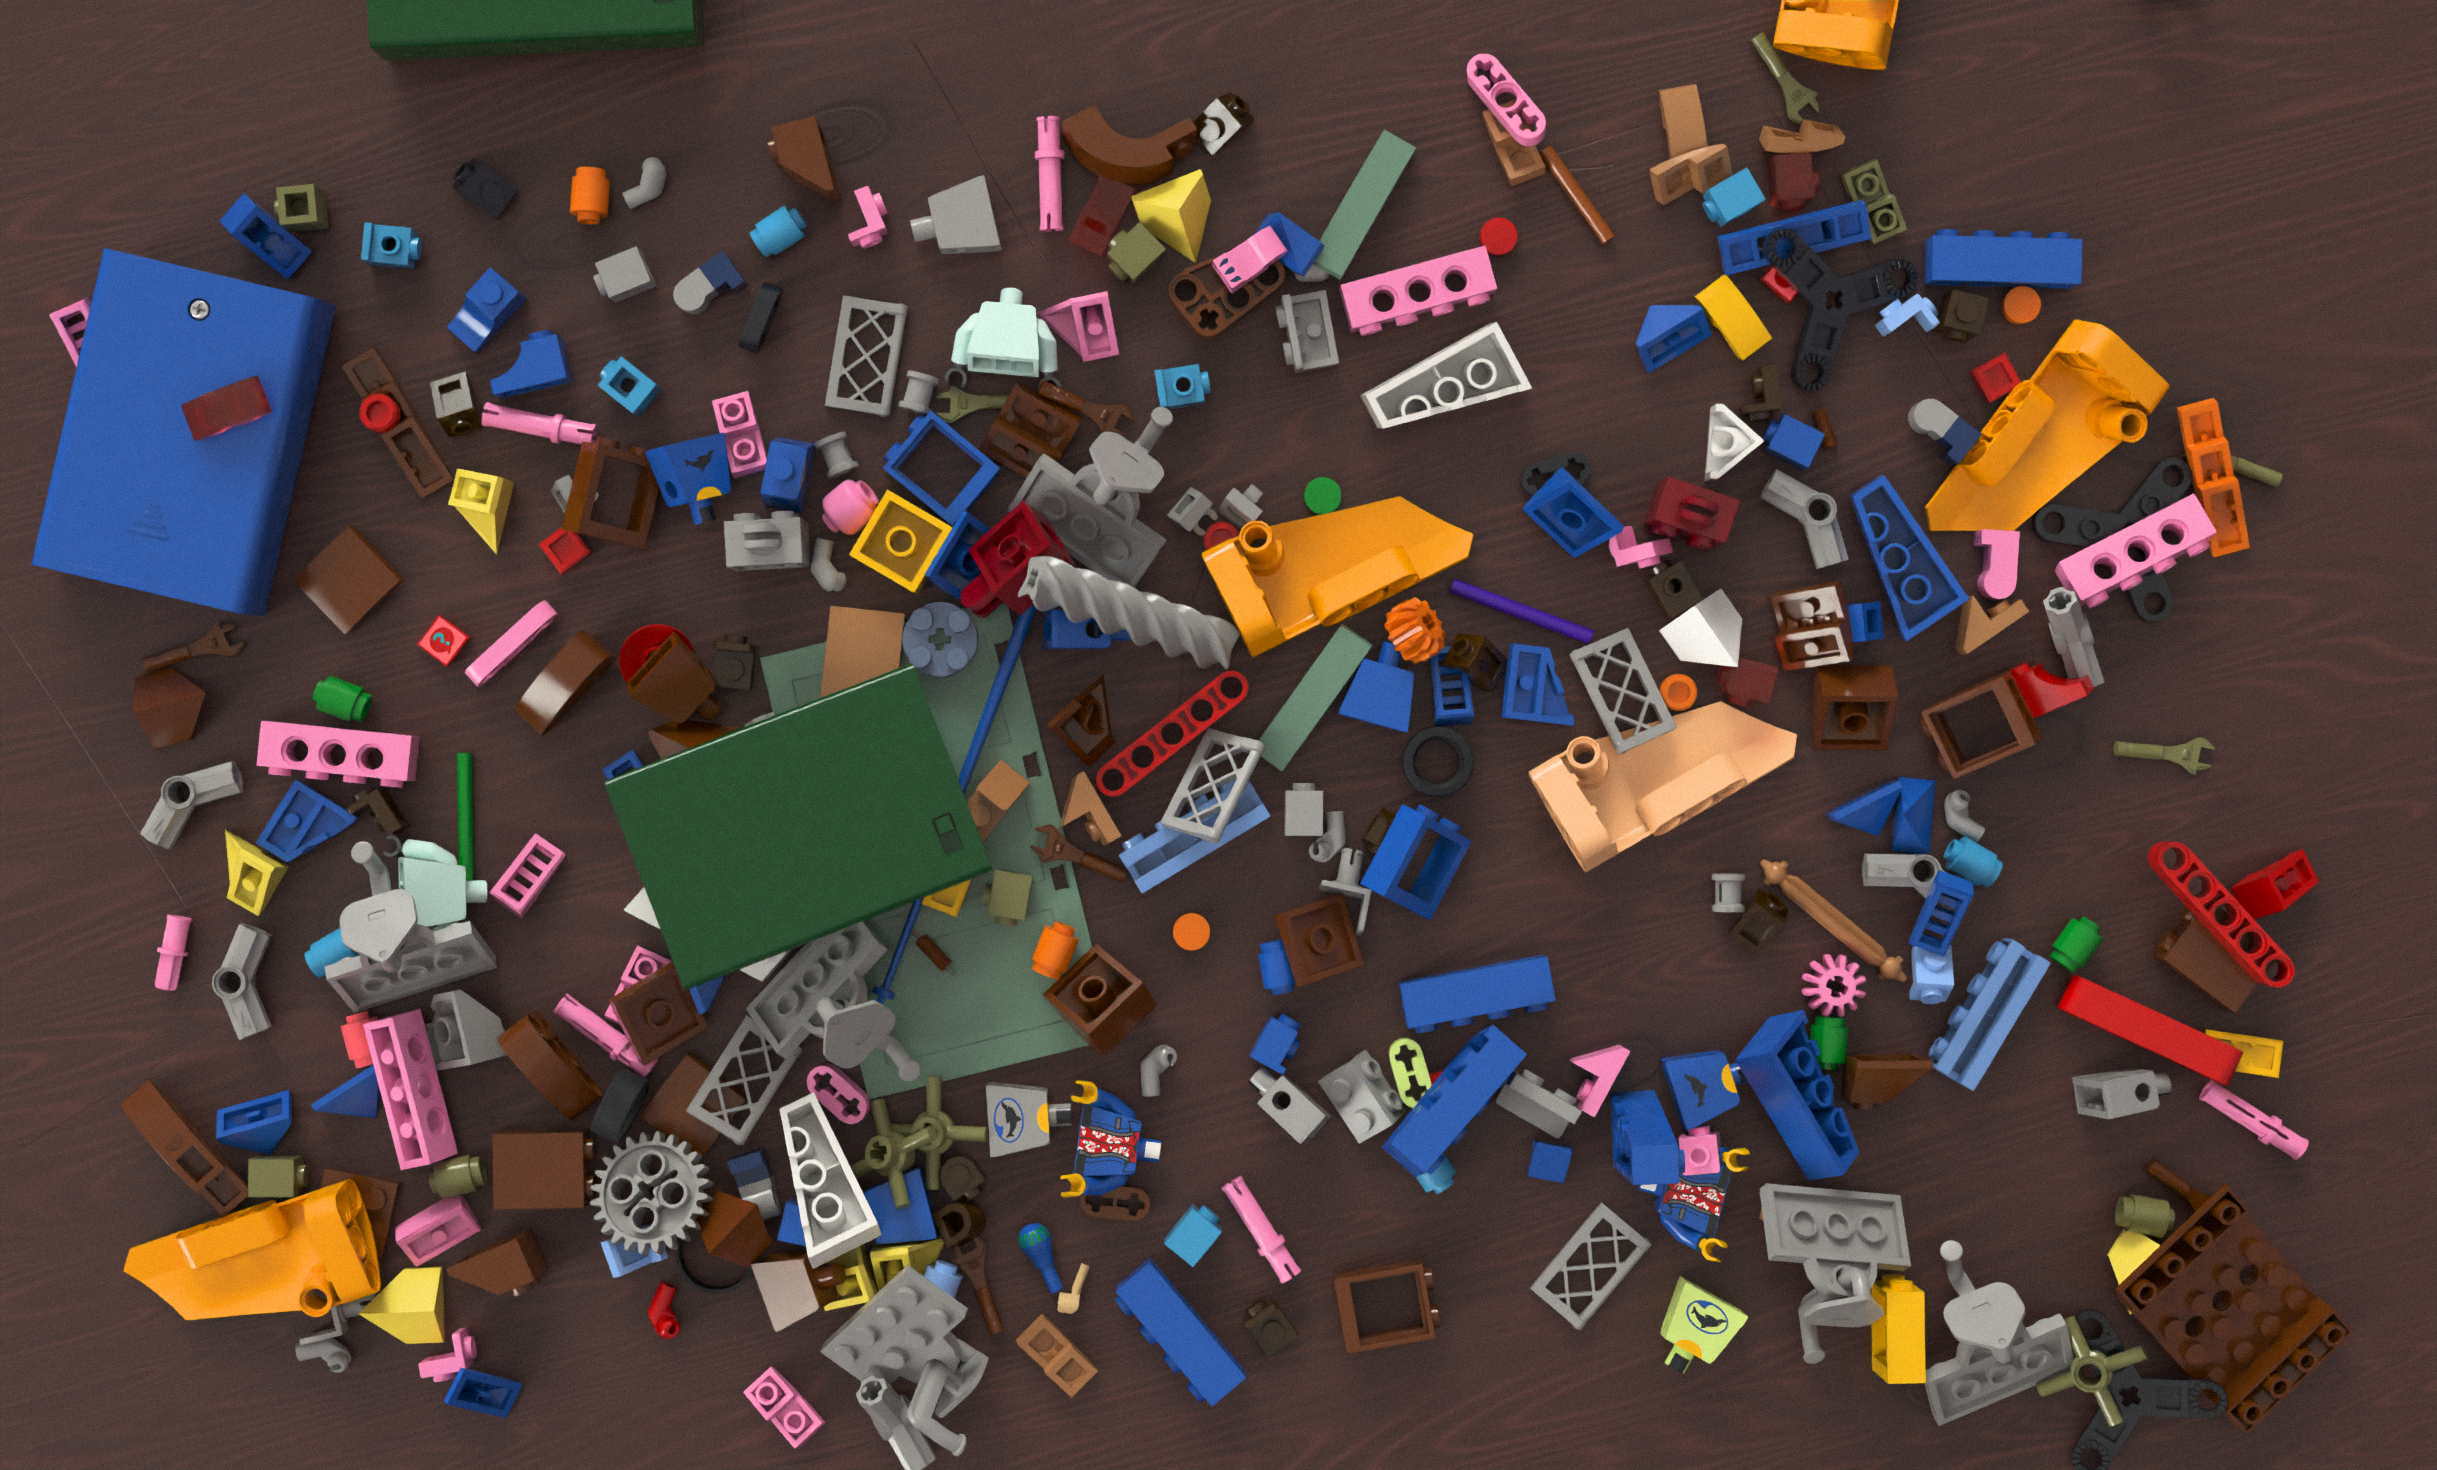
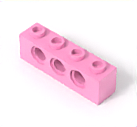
M1481 246L1342 284L1339 292L1350 332L1360 331L1361 336H1366L1382 331V324L1396 321L1397 326L1411 324L1418 321L1417 315L1432 311L1433 317L1444 315L1454 311L1453 305L1466 301L1469 307L1484 304L1490 301L1489 295L1496 292L1497 286L1486 246ZM1451 274L1459 275L1464 280V289L1460 292L1450 291L1445 285V278ZM1414 284H1421L1427 288L1429 298L1423 302H1416L1410 297L1409 288ZM1378 294H1386L1392 299L1393 308L1387 312H1380L1374 307L1373 298Z
M2192 494L2060 561L2054 571L2066 590L2075 591L2080 605L2087 604L2090 609L2108 600L2110 597L2107 593L2119 587L2124 592L2137 586L2143 581L2142 575L2152 570L2156 574H2160L2177 564L2176 558L2186 553L2190 557H2194L2211 547L2209 541L2217 532L2195 494ZM2165 530L2175 532L2179 537V544H2167L2162 539L2161 532ZM2132 547L2140 548L2145 553L2146 560L2143 562L2133 561L2128 555V549ZM2098 564L2108 566L2112 571V578H2099L2094 572V566Z
M261 721L256 766L269 767L268 774L291 776L292 769L306 771L305 778L329 780V773L342 774L343 782L366 784L367 777L381 778L380 786L403 788L404 781H416L420 736ZM301 740L308 747V755L303 761H299L294 755V747ZM338 744L346 752L345 760L340 765L335 764L331 758V751ZM374 748L379 749L383 754V763L377 769L371 767L368 761L369 753Z
M421 1009L390 1015L363 1024L400 1169L404 1170L429 1165L458 1154Z

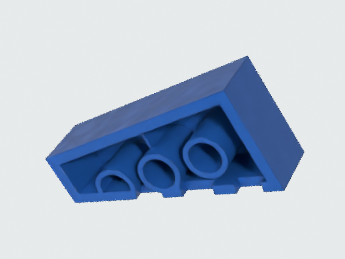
M1885 475L1877 476L1849 495L1901 640L1908 641L1969 600L1967 594Z
M1799 1010L1769 1017L1735 1060L1809 1181L1844 1175L1860 1152L1843 1108H1836L1834 1104V1085L1830 1075L1823 1076L1816 1056L1820 1055L1821 1052L1816 1039L1809 1040L1804 1025L1808 1023L1805 1011Z
M1494 1025L1473 1034L1384 1143L1382 1148L1415 1177L1426 1172L1432 1174L1445 1159L1442 1153L1450 1144L1454 1146L1459 1142L1468 1130L1465 1126L1474 1116L1478 1117L1490 1103L1489 1098L1509 1080L1513 1070L1527 1054Z
M1655 1090L1610 1092L1613 1167L1632 1185L1680 1183L1679 1173H1685L1684 1150H1679L1678 1143Z

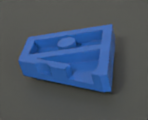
M295 779L259 836L256 844L287 863L293 862L358 822L360 816L350 815L346 808L302 780Z

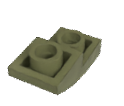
M1877 159L1869 160L1839 174L1850 202L1863 200L1866 203L1872 238L1869 239L1871 244H1876L1907 230L1896 197L1890 194Z

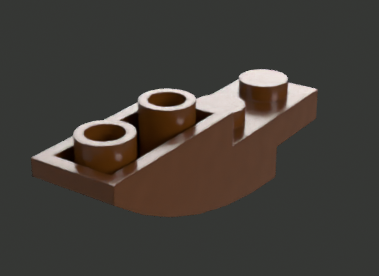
M150 1079L120 1104V1107L166 1163L196 1194L199 1192L223 1218L248 1196V1183L201 1136L202 1132Z

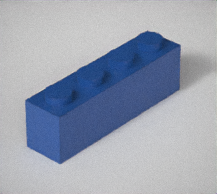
M1943 229L1937 230L1936 235H1932L1925 240L1924 285L2005 288L2027 286L2044 289H2073L2081 284L2082 239H2070V233L2054 232L2048 233L2047 238H2033V232L2017 231L2011 232L2010 237H1996V231L1980 230L1974 231L1973 236H1959L1958 230Z
M1544 954L1398 982L1405 1025L1408 1029L1415 1027L1416 1033L1437 1030V1023L1452 1021V1026L1474 1023L1473 1016L1488 1014L1489 1019L1511 1016L1510 1009L1525 1007L1526 1013L1548 1009L1547 1002L1556 1001L1548 957Z
M1151 1257L1116 1285L1115 1292L1118 1294V1297L1115 1298L1118 1306L1127 1316L1133 1313L1142 1323L1139 1327L1140 1332L1150 1344L1154 1345L1158 1342L1165 1350L1166 1354L1163 1356V1359L1176 1374L1180 1371L1185 1374L1190 1380V1383L1187 1384L1188 1389L1200 1403L1206 1399L1211 1407L1214 1406L1246 1379L1245 1369Z

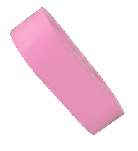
M825 1063L810 1071L807 1076L808 1090L810 1093L814 1092L817 1100L839 1120L847 1124H855L868 1116L871 1111L870 1097L840 1068L834 1064ZM829 1073L832 1076L830 1084L837 1092L831 1087L821 1089L819 1087L821 1079L818 1074L823 1076ZM841 1095L849 1101L854 1098L858 1099L860 1103L857 1108L860 1114L856 1111L852 1114L847 1113L846 1109L849 1105Z

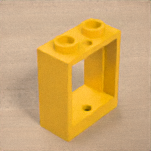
M1882 1275V1280L1875 1281L1871 1288V1296L1884 1308L1885 1313L1883 1317L1871 1324L1872 1370L1887 1384L1926 1383L1924 1291L1915 1286L1913 1281L1905 1280L1904 1275Z

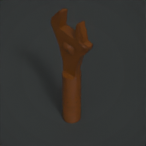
M1044 380L1039 385L1037 394L1078 413L1085 414L1097 424L1101 433L1114 432L1125 436L1126 434L1114 427L1121 414L1132 421L1135 420L1130 408L1125 404H1094Z
M218 621L199 640L142 658V665L146 672H150L199 655L218 654L236 657L244 648L246 642L242 641L231 646L225 633L238 628V625H222Z
M1048 824L1036 827L1035 831L1049 834L1045 849L1033 845L1030 846L1035 853L1042 856L1041 862L1058 859L1073 861L1083 867L1123 882L1128 870L1127 868L1076 848L1062 836L1054 825Z
M2154 1158L2145 1166V1170L2181 1198L2187 1200L2195 1212L2212 1197L2193 1189L2188 1183Z
M978 1236L973 1239L977 1248L963 1254L960 1246L955 1247L956 1257L951 1261L962 1269L973 1283L989 1334L993 1335L1004 1329L985 1277L987 1243Z

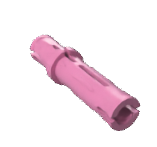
M1045 116L1037 117L1038 150L1035 151V159L1039 161L1040 231L1053 232L1052 229L1063 231L1061 160L1064 159V151L1060 150L1061 118L1058 116H1048V119H1045Z
M489 402L484 406V410L488 411V414L482 413V426L550 438V441L556 444H560L562 441L582 445V441L596 443V440L592 438H597V424L569 420L563 414L557 413L555 416H549L494 405Z
M568 993L561 999L553 1011L555 1015L568 1022L576 1030L610 1054L609 1058L613 1061L618 1059L638 1075L645 1078L656 1065L658 1058L645 1066L641 1064L626 1035L613 1028Z
M2210 1080L2202 1089L2199 1096L2201 1101H2205L2232 1120L2257 1134L2258 1140L2265 1145L2271 1143L2294 1160H2298L2306 1151L2309 1140L2302 1138L2283 1126L2282 1120L2274 1115L2269 1117L2213 1080Z
M1238 1176L1231 1181L1232 1183H1227L1221 1189L1225 1192L1259 1246L1257 1251L1260 1256L1265 1255L1279 1277L1281 1284L1292 1278V1275L1296 1276L1302 1270L1297 1266L1283 1244L1286 1241L1283 1235L1276 1233L1243 1181V1177Z

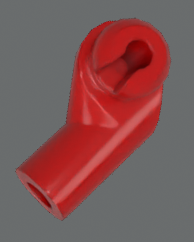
M661 1281L648 1309V1317L659 1336L673 1339L680 1332V1324L670 1305L678 1288L664 1281Z

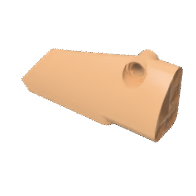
M1719 701L1672 716L1677 727L1675 730L1641 744L1625 754L1617 755L1609 736L1596 740L1588 736H1580L1569 743L1566 751L1528 771V775L1571 852L1584 872L1587 873L1652 834L1660 836L1794 759L1797 734L1763 722ZM1660 721L1652 722L1646 725L1653 727L1660 724ZM1635 728L1620 732L1622 739L1633 736ZM1584 752L1594 755L1593 760L1586 764H1580L1575 761L1577 756Z

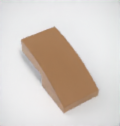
M1691 84L1659 90L1662 123L1667 134L1669 159L1708 147L1697 85Z
M1517 99L1499 106L1504 108L1511 107L1516 103ZM1489 109L1482 112L1495 151L1511 187L1546 174L1544 162L1536 145L1523 146L1519 144ZM1521 110L1518 116L1522 120V131L1526 129L1531 130L1529 124L1522 118Z
M1807 119L1802 120L1799 133L1763 126L1759 141L1765 151L1790 154L1831 149L1844 144L1845 135L1839 126Z
M1724 144L1690 151L1649 169L1655 199L1662 205H1666L1694 188L1704 194L1708 189L1733 176L1728 147Z
M1041 1314L1016 1339L1017 1345L1044 1369L1045 1374L1071 1398L1098 1372L1089 1359L1044 1314Z

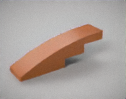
M2214 398L2177 407L2187 462L2192 471V484L2195 496L2217 532L2209 541L2211 556L2214 558L2250 548L2239 480L2234 476L2229 443L2223 435L2218 402Z

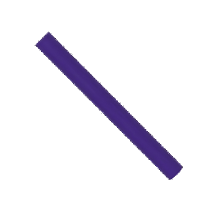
M1457 579L1453 580L1449 593L1587 644L1590 643L1594 630Z

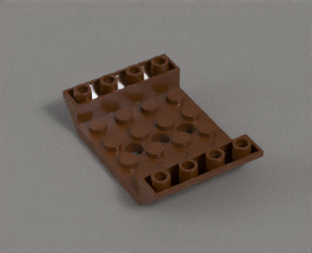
M2224 1184L2115 1290L2118 1299L2188 1378L2211 1379L2223 1386L2228 1401L2223 1414L2247 1436L2339 1348L2354 1331L2332 1306L2324 1302L2312 1291L2247 1215L2250 1212L2248 1207L2230 1186ZM2252 1264L2250 1275L2240 1280L2242 1268ZM2225 1290L2223 1301L2213 1306L2212 1300L2215 1294ZM2194 1316H2198L2196 1327L2190 1331H2185L2187 1321ZM2208 1388L2201 1391L2215 1406L2218 1404L2219 1396L2215 1391Z

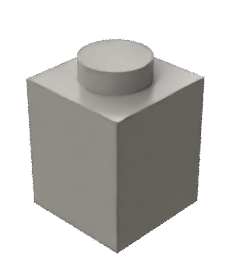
M637 246L595 263L599 272L593 276L597 288L602 296L608 294V297L615 303L656 287L645 256Z
M1293 783V790H1285V836H1323V791H1315V783Z

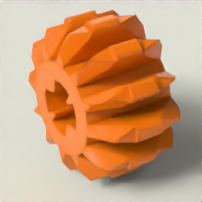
M1416 597L1410 600L1407 599L1393 607L1386 614L1387 622L1384 625L1390 634L1388 640L1393 642L1395 645L1394 650L1400 651L1405 661L1410 660L1415 664L1421 661L1424 662L1438 654L1445 647L1444 639L1446 638V633L1441 628L1443 622L1437 618L1436 610H1431L1426 601H1420Z

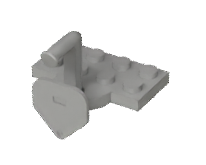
M1164 407L1155 408L1151 413V420L1134 444L1117 433H1101L1089 449L1094 463L1083 466L1075 475L1043 453L1035 463L1007 511L1011 512L1024 500L1051 523L1069 555L1107 580L1120 581L1136 588L1167 541L1136 517L1140 509L1138 492L1151 493L1164 477L1162 466L1148 454L1164 429L1172 423V413Z
M360 841L352 847L351 856L353 860L362 864L369 873L372 897L351 903L343 910L340 916L342 941L347 948L358 952L359 956L346 957L337 963L325 966L326 980L354 1013L497 968L495 954L471 921L453 923L447 928L435 932L426 926L417 924L418 917L414 898L406 890H391L388 869L374 852L372 845L369 842Z
M867 921L805 944L746 1008L775 1052L785 1059L812 1033L824 1039L823 1055L825 1058L841 1068H852L859 1065L877 1047L890 1056L898 1067L899 1076L902 1080L913 1081L921 1073L920 1065L911 1058L900 1041L890 1033L896 1021L893 1012L877 1001L867 1002V986L863 976L888 950Z
M1767 1183L1759 1189L1768 1260L1803 1263L1806 1275L1815 1287V1289L1802 1298L1801 1305L1798 1308L1802 1343L1805 1352L1803 1359L1806 1363L1815 1364L1825 1358V1351L1820 1347L1817 1325L1862 1327L1874 1323L1885 1315L1884 1308L1871 1296L1870 1289L1877 1278V1269L1905 1271L1911 1266L1900 1195Z
M1953 1240L1944 1242L1940 1248V1253L1945 1262L1949 1282L1958 1295V1298L1951 1300L1945 1306L1944 1319L1954 1338L1960 1341L1957 1346L1955 1358L1946 1362L1936 1363L1926 1370V1383L1924 1384L1932 1415L1938 1426L2033 1387L2036 1383L2071 1371V1365L2074 1360L2068 1327L2061 1314L2038 1320L2034 1325L2025 1328L2022 1323L2026 1312L2025 1306L2015 1289L2009 1284L1995 1282L1975 1290L1963 1269L1961 1260L1963 1255L1962 1246Z
M907 1265L824 1342L820 1352L860 1381L873 1375L875 1378H884L890 1385L899 1376L913 1383H918L907 1412L911 1424L937 1444L951 1451L953 1456H959L964 1451L966 1436L951 1432L934 1420L932 1415L935 1410V1415L943 1418L962 1402L979 1383L989 1358L966 1342L957 1339L950 1332L964 1319L968 1308ZM960 1360H961V1361H963V1363H962V1365H961V1366L959 1367V1369H958V1365H959Z

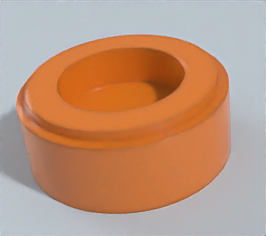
M2018 286L2009 290L2001 301L2003 316L2007 321L2016 325L2032 321L2037 317L2041 309L2039 295L2035 290L2027 286Z
M1670 675L1659 686V692L1669 710L1683 711L1690 708L1696 701V684L1687 675Z
M1186 913L1176 920L1173 927V937L1181 948L1190 951L1198 950L1208 942L1210 927L1207 920L1200 914Z

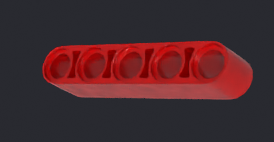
M1226 671L1219 675L1106 763L1098 771L1096 777L1099 790L1103 794L1112 797L1119 796L1130 789L1239 704L1248 692L1246 678L1236 671ZM1234 677L1241 682L1242 692L1238 697L1230 699L1222 694L1220 686L1224 679ZM1198 700L1208 701L1213 708V714L1207 721H1197L1191 714V707ZM1169 723H1176L1183 729V738L1175 745L1167 744L1162 738V729ZM1139 746H1147L1154 753L1153 762L1146 768L1138 767L1132 760L1133 751ZM1109 769H1117L1124 776L1123 786L1118 790H1109L1103 784V776Z
M2162 841L2151 847L2148 853V863L2152 870L2258 984L2276 988L2284 987L2292 981L2295 968L2291 959L2187 846L2179 842ZM2171 848L2176 853L2177 859L2173 867L2167 868L2163 857L2165 852ZM2197 876L2202 882V889L2198 895L2193 896L2189 891V883L2192 878ZM2223 904L2227 909V918L2219 924L2215 919L2214 913L2216 908ZM2249 932L2253 943L2251 948L2245 952L2240 946V940L2243 934ZM2275 960L2278 965V972L2274 978L2269 979L2266 975V966L2270 961Z
M2072 974L2057 1006L2058 1009L2227 1087L2244 1053L2237 1048L2075 974Z

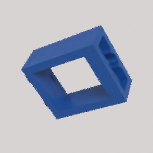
M932 411L926 417L921 413L907 429L911 433L902 445L898 442L895 443L886 453L883 459L887 463L883 469L953 527L962 511L969 512L1001 474L1002 470ZM934 428L982 466L947 509L900 471L901 467Z
M1402 804L1360 884L1431 920L1472 841L1460 835L1459 832L1462 827L1442 817L1438 823L1436 820L1439 814L1420 804L1416 810ZM1428 828L1440 836L1409 893L1397 885Z

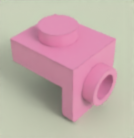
M869 186L854 191L868 226L848 234L854 247L861 245L862 249L882 242L881 236L888 233L882 219L883 215L888 214L880 193L873 195Z
M1632 526L1624 527L1621 533L1610 538L1609 549L1611 555L1615 558L1617 567L1638 563L1639 569L1660 564L1659 556L1673 553L1669 538L1637 545Z
M1709 1125L1697 1126L1687 1130L1688 1134H1682L1678 1138L1679 1148L1684 1150L1685 1173L1683 1175L1709 1174L1720 1171L1718 1149L1721 1146L1719 1131L1710 1132Z
M467 1327L460 1328L452 1334L455 1352L429 1356L418 1363L421 1378L433 1376L434 1382L450 1380L456 1377V1372H459L460 1368L468 1369L474 1364L473 1359L477 1357V1347L474 1337L469 1336Z

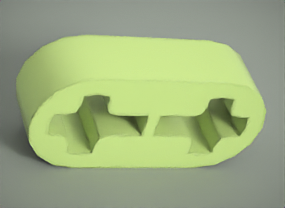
M1407 1037L1399 1038L1389 1048V1061L1399 1096L1408 1107L1414 1108L1418 1101H1415L1412 1096H1406L1405 1091L1411 1089L1408 1076L1415 1075L1419 1086H1426V1091L1421 1093V1098L1432 1084L1419 1044ZM1406 1045L1409 1050L1415 1049L1416 1055L1410 1058L1412 1070L1406 1071L1404 1062L1395 1059V1055L1400 1053V1046Z

